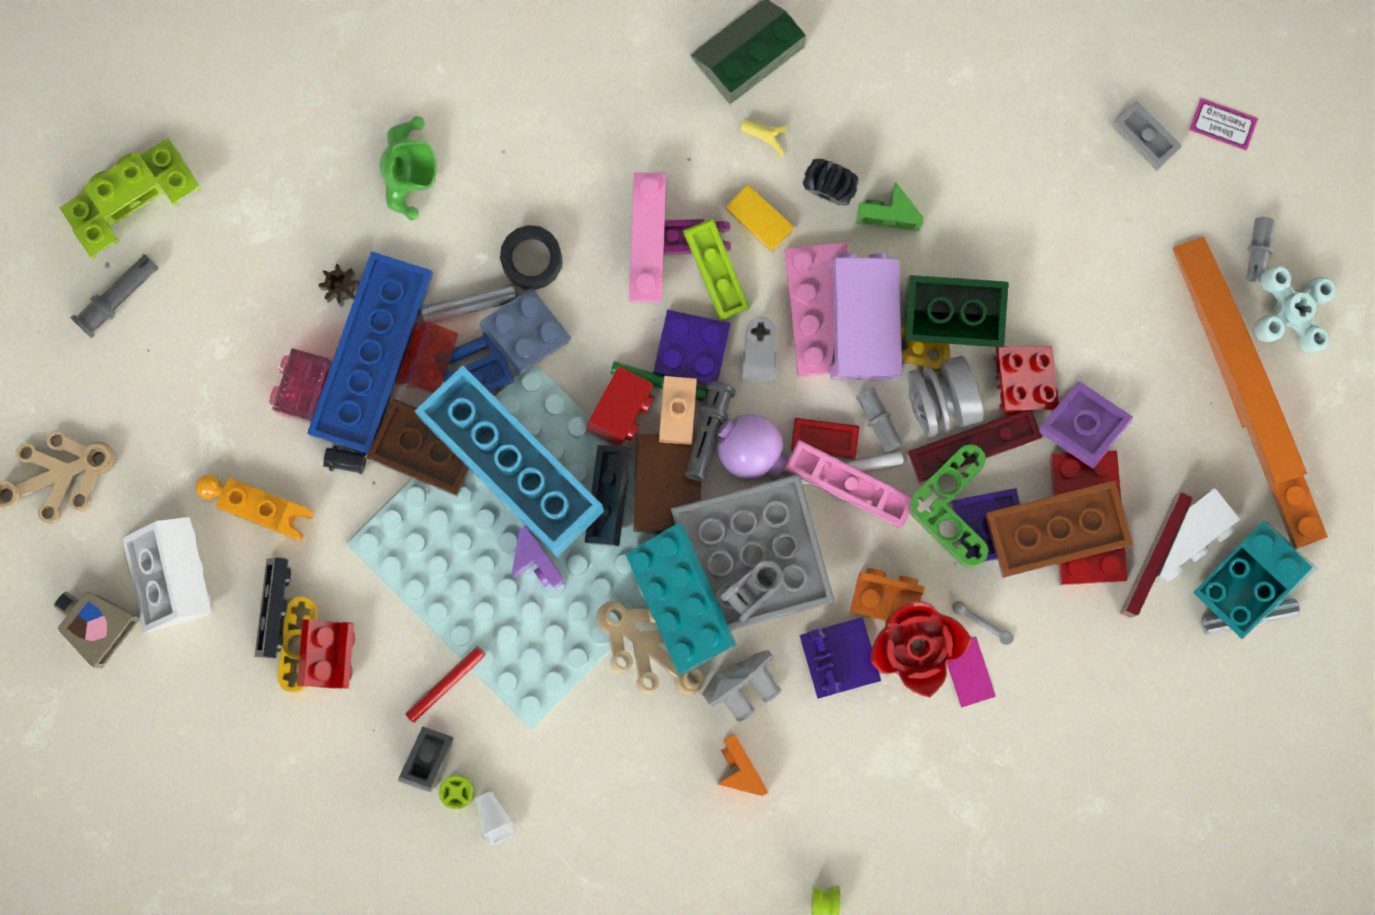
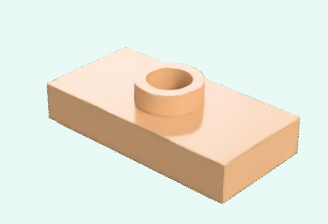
M664 376L659 442L692 445L697 379Z

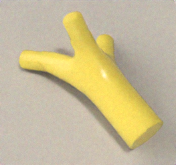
M744 119L741 126L742 132L767 142L775 149L779 157L785 154L775 139V136L787 130L785 125L768 127Z

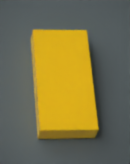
M748 184L726 206V211L772 253L795 229L791 223Z

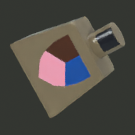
M66 591L59 596L54 604V607L66 616L58 627L59 632L88 664L95 668L102 669L140 620V617L90 592L84 593L78 600Z

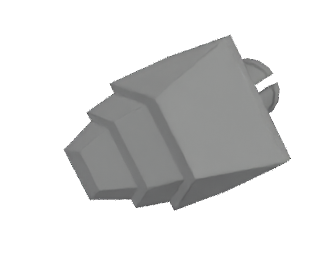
M769 650L758 652L744 661L734 663L724 671L715 673L702 693L703 697L711 707L724 701L737 722L747 719L753 714L754 708L746 700L740 688L746 685L749 680L759 692L764 702L773 700L781 692V688L777 686L766 670L767 664L774 656Z

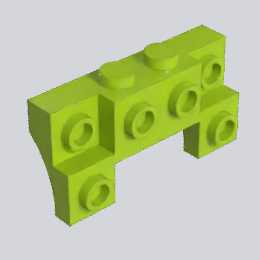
M166 138L142 155L138 151L134 154L124 155L116 162V166L106 172L101 171L93 175L89 183L83 186L85 191L61 206L60 210L73 228L74 234L89 257L95 259L97 257L96 254L113 243H120L111 228L117 222L164 192L171 203L177 206L179 204L178 201L195 190L200 191L202 188L169 138Z

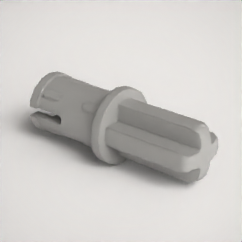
M1257 217L1255 219L1252 243L1247 248V251L1250 252L1245 279L1248 281L1256 282V279H1259L1260 283L1261 274L1268 269L1269 255L1273 254L1274 251L1271 248L1274 219Z
M870 388L857 395L856 399L869 420L867 425L868 427H873L884 450L891 452L902 445V440L889 418L891 413L886 412L875 388Z

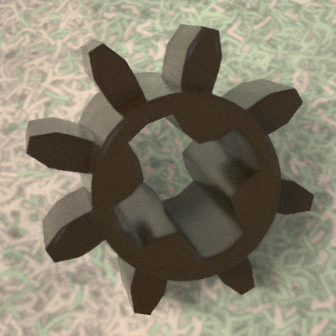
M336 264L335 270L330 273L326 270L323 271L326 276L325 282L318 284V287L324 291L328 290L324 297L328 303L335 298L338 304L343 307L344 300L349 298L354 300V288H358L360 282L351 280L355 274L352 268L343 272L340 265ZM339 281L345 284V288L341 290L336 288L334 284Z

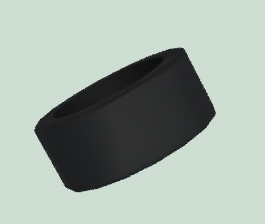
M526 225L516 228L507 235L501 246L500 260L504 273L513 284L522 289L533 288L537 290L548 286L557 278L562 267L563 257L557 239L550 231L540 226ZM529 239L544 243L551 255L550 263L546 270L535 276H526L518 272L512 261L516 246L522 241Z

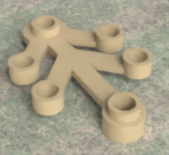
M53 431L47 437L49 448L57 452L66 450L80 457V459L66 463L38 451L35 446L29 443L21 444L16 450L18 460L26 464H37L50 471L15 485L8 481H0V507L12 508L18 504L20 497L54 484L46 503L39 508L38 516L46 523H56L61 517L59 506L73 476L85 472L78 490L70 495L69 504L78 511L89 509L92 503L90 493L98 476L109 472L115 464L116 456L111 446L103 442H94L89 446H85L69 439L66 434L60 431ZM62 436V444L55 447L53 444L54 438ZM27 448H31V457L28 459H24V450ZM103 453L105 457L103 463L96 464V455ZM7 490H11L13 493L9 501L3 499V495ZM83 495L85 503L77 507L75 503L76 498ZM52 507L54 509V516L47 519L45 511Z
M609 601L598 609L596 615L598 626L602 631L609 634L612 652L611 668L617 673H624L633 665L631 654L625 651L624 635L633 644L638 673L636 686L641 693L650 694L659 686V679L651 670L649 656L675 677V688L680 694L691 696L702 688L704 678L698 669L694 668L684 674L677 673L670 654L657 645L665 644L659 630L640 631L631 624L650 621L656 625L649 608L627 610L621 603ZM610 612L617 615L618 621H613L610 618ZM618 657H621L625 660L626 667H622L618 664ZM687 675L693 676L696 683L691 684L687 679ZM644 678H647L651 681L652 688H648L644 685Z

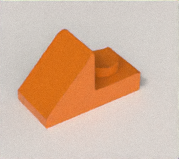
M734 734L725 739L723 742L726 747L721 752L729 766L737 765L739 771L718 782L717 785L760 796L768 794L769 792L736 735Z

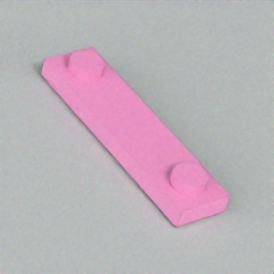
M634 172L629 302L662 303L666 173Z
M800 440L797 441L784 471L792 475L799 474L800 479L900 529L903 528L910 514L908 507L912 496Z

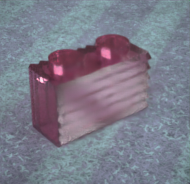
M291 348L289 356L284 355L280 363L279 373L283 374L280 385L274 386L270 395L269 403L273 405L272 411L278 415L310 424L332 364L330 359Z

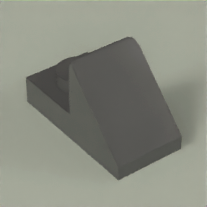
M422 726L398 781L428 792L435 789L439 782L442 766L452 747L454 737Z

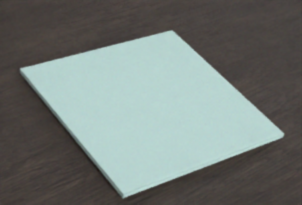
M535 364L519 376L516 375L514 377L515 382L506 385L495 398L591 493L597 445H615L586 431L590 416ZM631 457L619 547L584 543L585 530L556 557L530 531L566 581L556 590L551 584L544 587L534 573V570L538 568L537 564H534L518 577H512L519 530L525 525L471 470L465 479L458 497L412 478L347 545L461 660L476 646H479L486 653V656L471 670L532 730L611 650L609 634L602 631L597 623L596 615L598 609L609 601L619 602L627 610L649 608L625 554L660 533L633 532L636 461ZM610 612V618L613 621H618L617 615Z

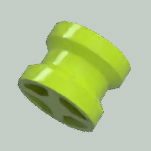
M459 775L445 779L439 789L440 800L446 807L451 809L467 807L473 801L475 795L472 782L468 778Z
M812 885L811 915H840V886L822 889L819 885Z

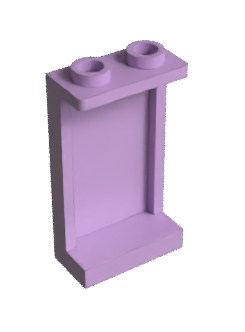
M856 253L837 254V257L828 263V270L833 271L835 364L830 366V379L894 380L902 376L899 259H888V254L883 253L870 254L869 258H857Z

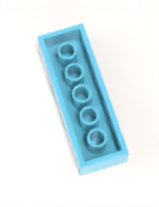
M463 365L415 410L420 420L556 557L604 512L602 504Z

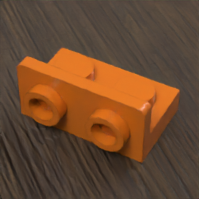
M867 568L866 573L860 572L858 574L849 613L886 621L904 604L912 601H921L925 587L918 585L919 580L912 577L899 576L898 580L886 578L885 571Z

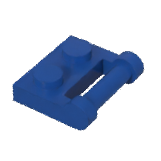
M483 332L484 336L445 353L439 351L432 354L442 380L446 382L458 370L450 372L449 364L489 347L491 355L464 367L489 392H493L515 381L505 358L485 332Z

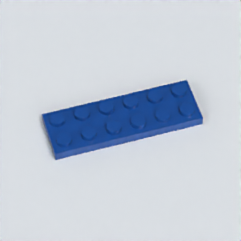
M371 251L307 432L309 436L368 454L385 416L434 274L432 270Z

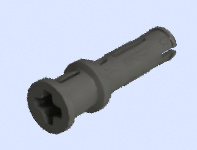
M143 254L101 296L98 294L90 298L91 303L78 315L73 314L70 318L92 339L95 336L94 331L107 319L112 320L115 317L114 314H116L114 310L159 268L147 255Z
M711 381L708 383L707 390L709 393L705 406L701 407L699 411L702 421L687 469L684 472L686 477L695 481H704L717 433L720 425H723L728 419L726 411L730 398H733L736 393L733 387L722 382Z

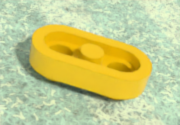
M901 327V341H905V327ZM905 341L908 349L901 351L902 363L921 369L925 366H930L933 371L940 370V363L950 359L951 354L948 344ZM928 351H936L939 358L935 361L930 360L927 356Z

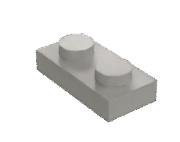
M1138 101L1126 110L1112 125L1156 171L1182 147Z

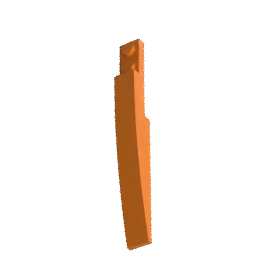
M1201 237L1173 247L1174 254L1242 428H1247L1291 544L1295 548H1299L1328 538L1304 475L1307 474L1287 421L1245 323L1205 238Z

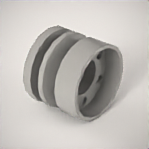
M961 355L942 361L940 363V378H937L930 366L923 368L924 380L917 369L908 372V393L915 418L928 438L937 435V423L943 433L949 432V416L953 415L961 428L982 422L983 409L979 391L965 357Z

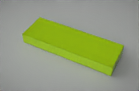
M713 218L683 230L720 321L750 309Z

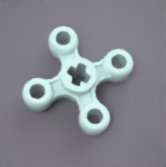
M1274 266L1266 269L1261 274L1260 284L1265 291L1272 293L1277 301L1273 307V315L1264 316L1255 322L1253 327L1255 337L1262 342H1272L1283 335L1286 326H1290L1297 331L1299 335L1298 345L1304 352L1316 353L1325 349L1329 342V336L1323 328L1315 325L1312 318L1316 312V304L1328 302L1334 297V283L1328 278L1319 277L1309 281L1303 293H1298L1290 285L1291 275L1286 268Z

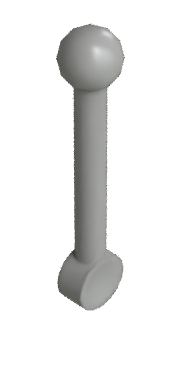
M961 601L953 604V611L956 614H964L999 637L1002 644L1008 645L1013 642L1011 632H1002L966 609L965 604Z

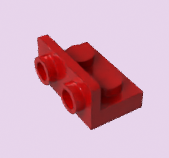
M302 619L297 686L330 689L349 688V682L353 673L351 665L352 647L355 643L353 622Z

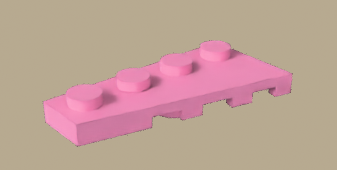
M849 242L784 249L798 378L830 374V366L832 365L834 354L833 271L828 270V263L836 258L837 254L847 253Z

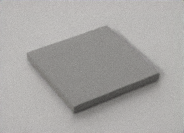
M799 474L671 508L675 524H683L730 631L835 603ZM763 561L774 562L782 571L783 580L781 586L765 600V603L752 616L742 622L739 619L741 615L728 601H722L720 597L757 564ZM764 568L758 574V581L763 586H771L777 580V573L771 568ZM737 594V597L745 604V606H748V603L742 598V596L740 594Z

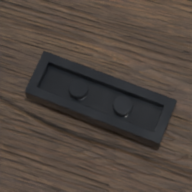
M597 445L591 494L602 504L604 512L586 529L584 543L620 546L632 449L629 447Z
M277 557L266 559L254 657L276 658L277 652H280L282 649L283 634L279 632L281 619L285 618L287 612V601L283 600L284 590L289 585L291 579V568L287 567L288 559Z

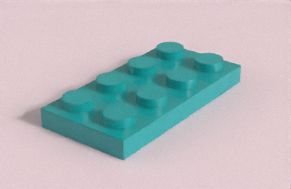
M675 524L625 554L678 674H684L737 645L683 524Z

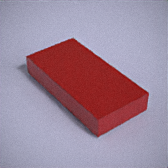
M795 418L790 451L794 450L797 441L800 440L832 457L855 460L860 426Z

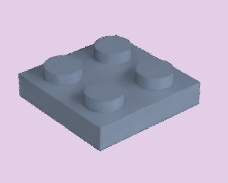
M533 288L488 315L479 324L518 376L569 343L571 339L570 335Z

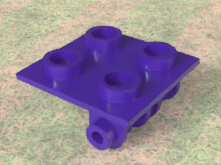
M863 617L799 635L817 699L881 681L879 671L871 662L872 647Z

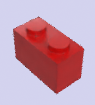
M618 366L588 421L586 431L615 446H622L625 439L631 442L640 424L635 422L639 413L646 414L655 398L650 395L653 383Z

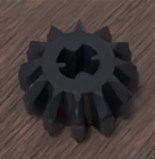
M818 158L813 159L810 166L807 167L802 182L807 191L820 197V199L837 205H849L857 192L859 178L851 170L842 167V165Z

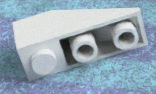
M1216 488L1208 491L1189 506L1155 582L1161 581L1164 578L1168 582L1172 581L1184 571L1181 565L1191 558L1193 562H1196L1210 551L1207 547L1210 542L1216 538L1221 542L1236 531L1232 525L1239 521L1240 518Z

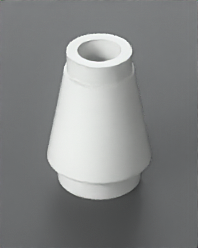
M487 792L475 798L474 801L477 805L476 808L483 838H487L490 845L511 837L514 834L512 828L514 823L493 792Z

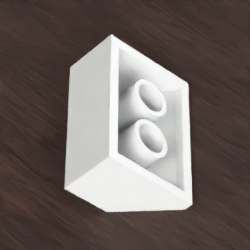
M190 517L155 521L122 538L144 633L190 622L212 613L210 606L211 598L206 589L203 564L199 559L196 533L192 528Z

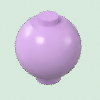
M745 414L736 417L733 421L727 419L717 433L720 436L718 441L720 460L731 474L739 478L753 480L767 475L771 479H775L788 462V458L781 453L783 439L780 431L773 422L763 416Z

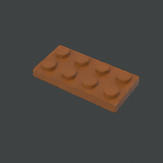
M1115 480L985 514L1002 578L1133 545Z

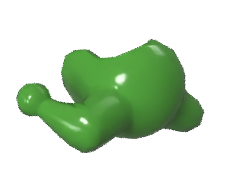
M419 116L413 117L410 122L393 126L388 130V147L384 150L379 163L381 176L386 182L387 206L395 212L404 214L411 221L417 219L419 211L415 207H408L405 204V196L408 192L428 190L432 187L437 174V161L431 145L426 141L407 140L408 135L414 129L421 130L424 128L425 121Z

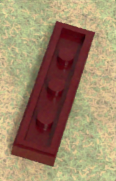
M1019 411L910 450L907 453L918 483L929 480L965 445L978 446L982 449L987 459L1042 439V435L1039 432L1033 412ZM963 454L965 460L958 469L974 464L977 459L976 456L972 454L968 457Z
M1183 492L1174 496L1120 611L1121 614L1129 618L1139 615L1192 502V496Z

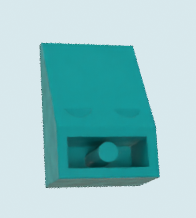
M1262 521L1193 593L1243 639L1285 601L1317 567L1269 522Z

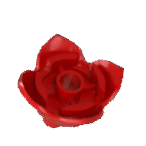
M912 601L898 608L887 618L885 627L874 640L871 662L881 673L886 675L897 674L903 684L912 692L931 698L944 684L947 677L948 662L961 658L967 652L972 638L959 621L939 613L930 603ZM917 638L924 640L920 641L921 646L914 648L912 642Z

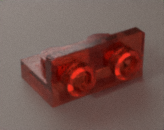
M432 322L417 323L396 384L405 388H420L433 394L442 384L458 334Z

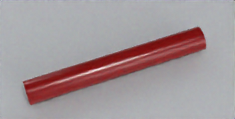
M476 646L405 713L408 719L415 723L486 656V653L479 646Z

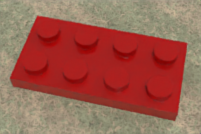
M1117 450L1108 451L1094 469L1070 453L1050 455L1053 496L1115 480L1121 500ZM1125 547L1058 564L1060 586L1128 581Z

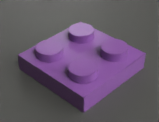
M1078 381L1040 426L1039 432L1094 469L1131 424L1133 416Z

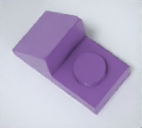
M522 527L519 530L512 577H518L534 564H537L538 568L534 570V573L544 587L551 584L556 590L566 581L527 527Z

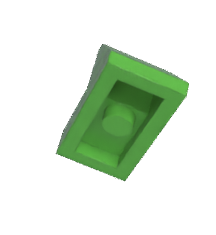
M895 182L892 189L890 206H885V203L880 200H866L865 203L859 202L856 223L920 231L923 216Z

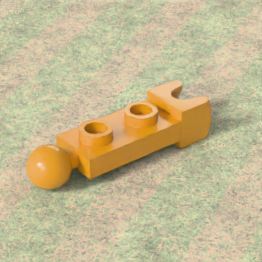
M212 474L203 475L196 481L195 489L199 497L206 500L214 499L215 497L219 498L216 508L297 541H302L304 535L294 529V520L298 517L310 519L314 515L313 511L230 477H228L225 486H222L218 477Z

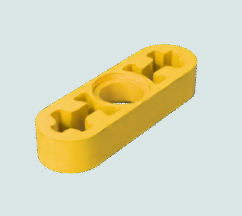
M303 596L295 597L287 604L283 628V644L278 669V683L280 687L292 693H298L307 688L297 686V682L295 687H291V681L286 680V675L292 674L294 663H287V658L299 660L300 655L292 653L289 648L290 640L296 635H301L300 629L291 630L292 624L299 626V616L294 614V609L300 608L301 603H305V608L310 609V615H305L303 619H318L316 603Z

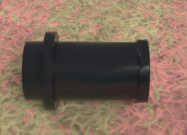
M338 446L326 448L323 467L329 468V471L333 472L334 469L359 474L364 472L366 454L338 450Z

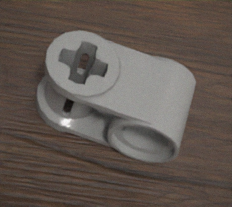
M757 317L749 322L746 329L742 380L775 381V326L769 319ZM758 327H764V332L770 335H765L764 341H757V335L751 333L757 332Z
M763 561L757 564L744 577L736 581L720 598L722 601H728L741 615L739 619L744 622L781 586L783 580L782 571L774 562ZM764 568H771L777 573V580L771 586H763L758 581V574ZM737 594H740L742 596V598L748 603V606H745V604L737 597Z

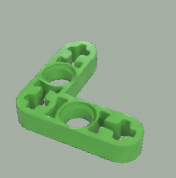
M970 444L960 448L914 494L908 508L911 516L961 565L972 569L977 568L986 560L988 547L984 540L947 506L985 465L986 458L982 449ZM963 454L968 457L972 454L975 455L977 459L974 463L977 467L969 465L960 474L957 469L965 460ZM942 475L952 476L956 482V488L950 492L943 491L938 485L939 477ZM934 492L938 497L929 507L932 512L929 513L926 510L922 513L917 510L919 506L917 500L919 499L924 502ZM946 520L952 521L957 527L956 536L952 538L944 537L939 531L941 522ZM965 533L968 537L963 542L969 548H972L974 545L979 548L977 556L980 559L972 557L969 560L965 556L967 549L961 543L957 549L952 544L956 543L962 534Z

